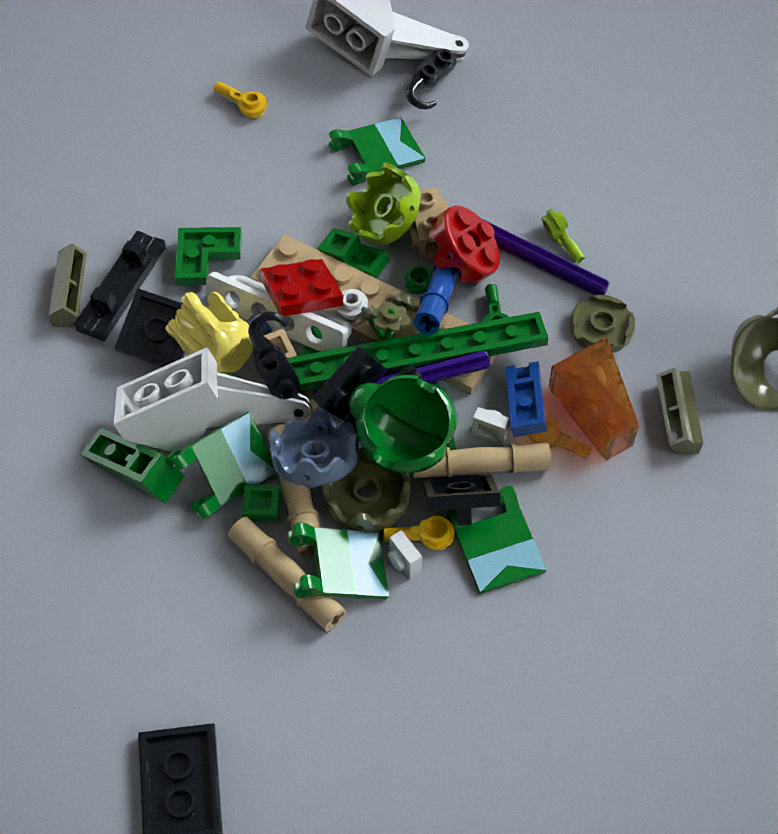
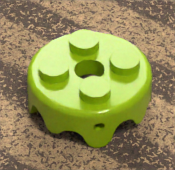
M384 162L382 171L370 172L366 175L367 186L363 191H351L346 195V203L352 212L349 226L359 237L374 245H387L399 239L416 220L420 206V190L415 179L396 166Z

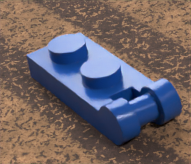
M539 361L529 362V366L516 368V365L506 367L510 425L513 437L547 432Z

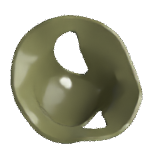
M778 307L766 316L755 315L744 320L737 328L731 346V375L733 384L746 403L762 410H778V390L768 383L763 367L768 355L776 350L778 351V318H772L778 314Z

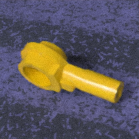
M220 81L216 82L214 86V92L234 101L238 105L239 111L246 118L257 119L264 114L267 108V99L262 93L256 91L242 93Z
M432 516L427 520H422L420 526L384 528V542H390V537L402 530L410 541H421L425 547L437 551L450 546L455 535L451 522L442 516Z

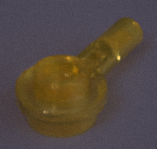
M545 415L547 432L528 435L533 444L549 443L550 449L558 446L585 459L589 457L592 451L591 446L561 432L560 424L552 416Z

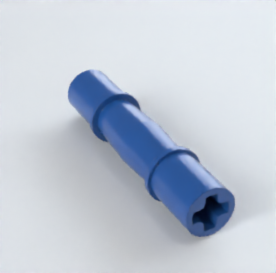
M434 265V274L429 281L426 293L420 299V306L413 321L415 328L420 333L432 335L439 330L443 317L448 311L449 299L454 291L456 281L460 279L461 271L456 267L439 269Z

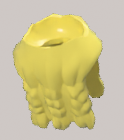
M193 292L185 293L181 297L183 304L181 309L176 311L175 320L169 321V324L165 327L168 335L173 337L188 355L208 347L217 362L218 373H235L240 370L253 351V345L248 334L249 324L239 318L238 313L232 311V307L217 292L210 293L208 297L209 307L203 306L198 296Z

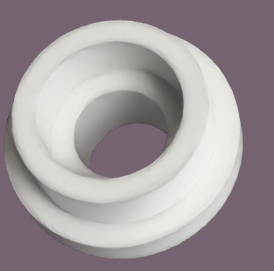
M360 290L342 291L344 295L343 306L336 307V310L347 320H357L358 317L356 315L361 312V308L368 307L367 296Z

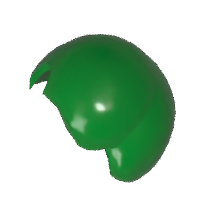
M416 375L393 376L381 384H361L352 391L348 400L350 413L357 420V436L364 451L380 467L396 473H419L439 463L444 458L447 449L446 445L450 442L457 427V413L448 395L440 388L421 380Z

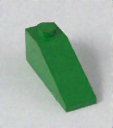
M101 427L80 454L88 461L141 493L164 504L175 493L185 477L180 470L170 465L168 459L162 453L141 444L126 441L122 436Z

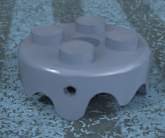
M322 407L316 408L312 416L306 421L289 419L281 435L276 430H271L269 433L270 452L275 471L286 481L297 485L314 488L340 480L355 468L359 460L358 436L351 422L347 421L342 426L336 424L330 412Z

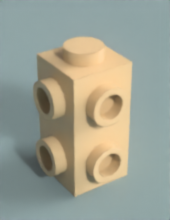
M438 187L419 189V212L416 220L411 225L412 229H409L410 244L412 248L417 247L419 259L433 258L438 252L437 242L429 237V232L434 227L429 221L448 208L447 200L441 199Z

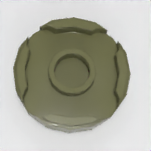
M594 295L589 297V300L583 303L581 301L575 306L571 314L570 331L575 341L584 349L594 353L609 354L620 351L629 344L635 331V317L626 308L627 305L622 300L609 295Z

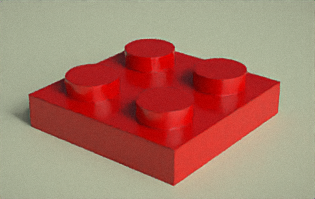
M308 259L304 262L286 265L278 264L261 269V281L275 308L282 316L343 306L344 295L323 259Z

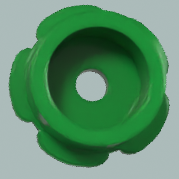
M424 265L411 267L404 277L406 281L405 288L411 293L423 295L426 293L429 281L433 276L432 271Z

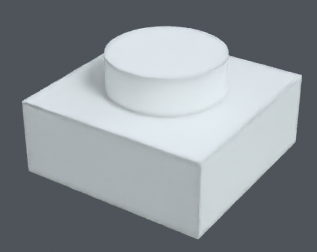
M478 407L473 416L471 435L503 446L508 435L510 418L503 416L498 411Z
M402 530L390 537V552L388 553L389 560L397 571L403 570L408 578L411 579L422 571V556Z

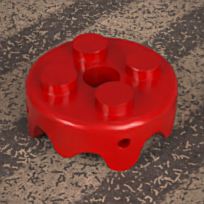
M458 205L448 207L429 221L434 226L429 232V237L438 244V252L434 257V263L439 269L456 267L461 271L459 276L460 282H471L473 286L478 285L496 272L500 263V253L494 238V229L487 221H483L470 209Z

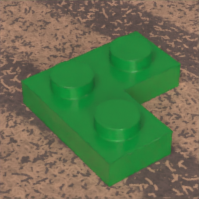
M241 227L178 228L175 267L176 286L206 285L207 276L209 275V260H241Z

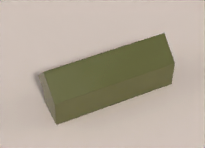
M73 243L58 251L49 317L53 327H73L74 319L78 318L87 253ZM72 266H74L73 279H70ZM68 294H70L69 306L67 308V298Z
M674 367L656 374L669 447L677 454H699L704 442L690 371L679 372Z

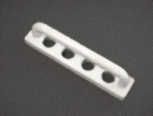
M212 272L207 276L205 296L207 303L210 293L217 292L232 307V311H236L239 317L246 320L260 313L257 309V302L263 304L267 311L278 313L263 283L242 275L226 277L217 272ZM230 291L235 292L239 296L240 304L232 300ZM325 309L290 315L294 321V328L289 325L283 327L276 321H267L273 332L284 328L288 338L320 352L347 347V339L352 334V325L347 319ZM311 326H315L321 331L322 339H318L312 334Z

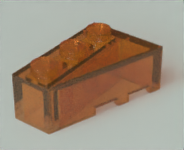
M607 337L552 365L548 388L602 457L607 461L632 447L639 423Z

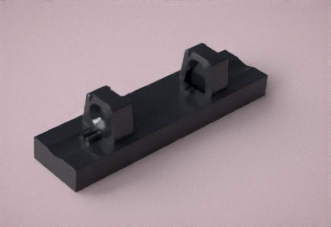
M138 230L131 240H127L122 248L121 255L101 285L92 292L90 301L74 323L76 331L98 340L106 341L134 298L137 288L140 289L166 249L165 240L152 237Z

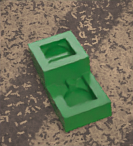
M332 228L317 248V250L376 279L390 261L387 251L363 245L358 235Z

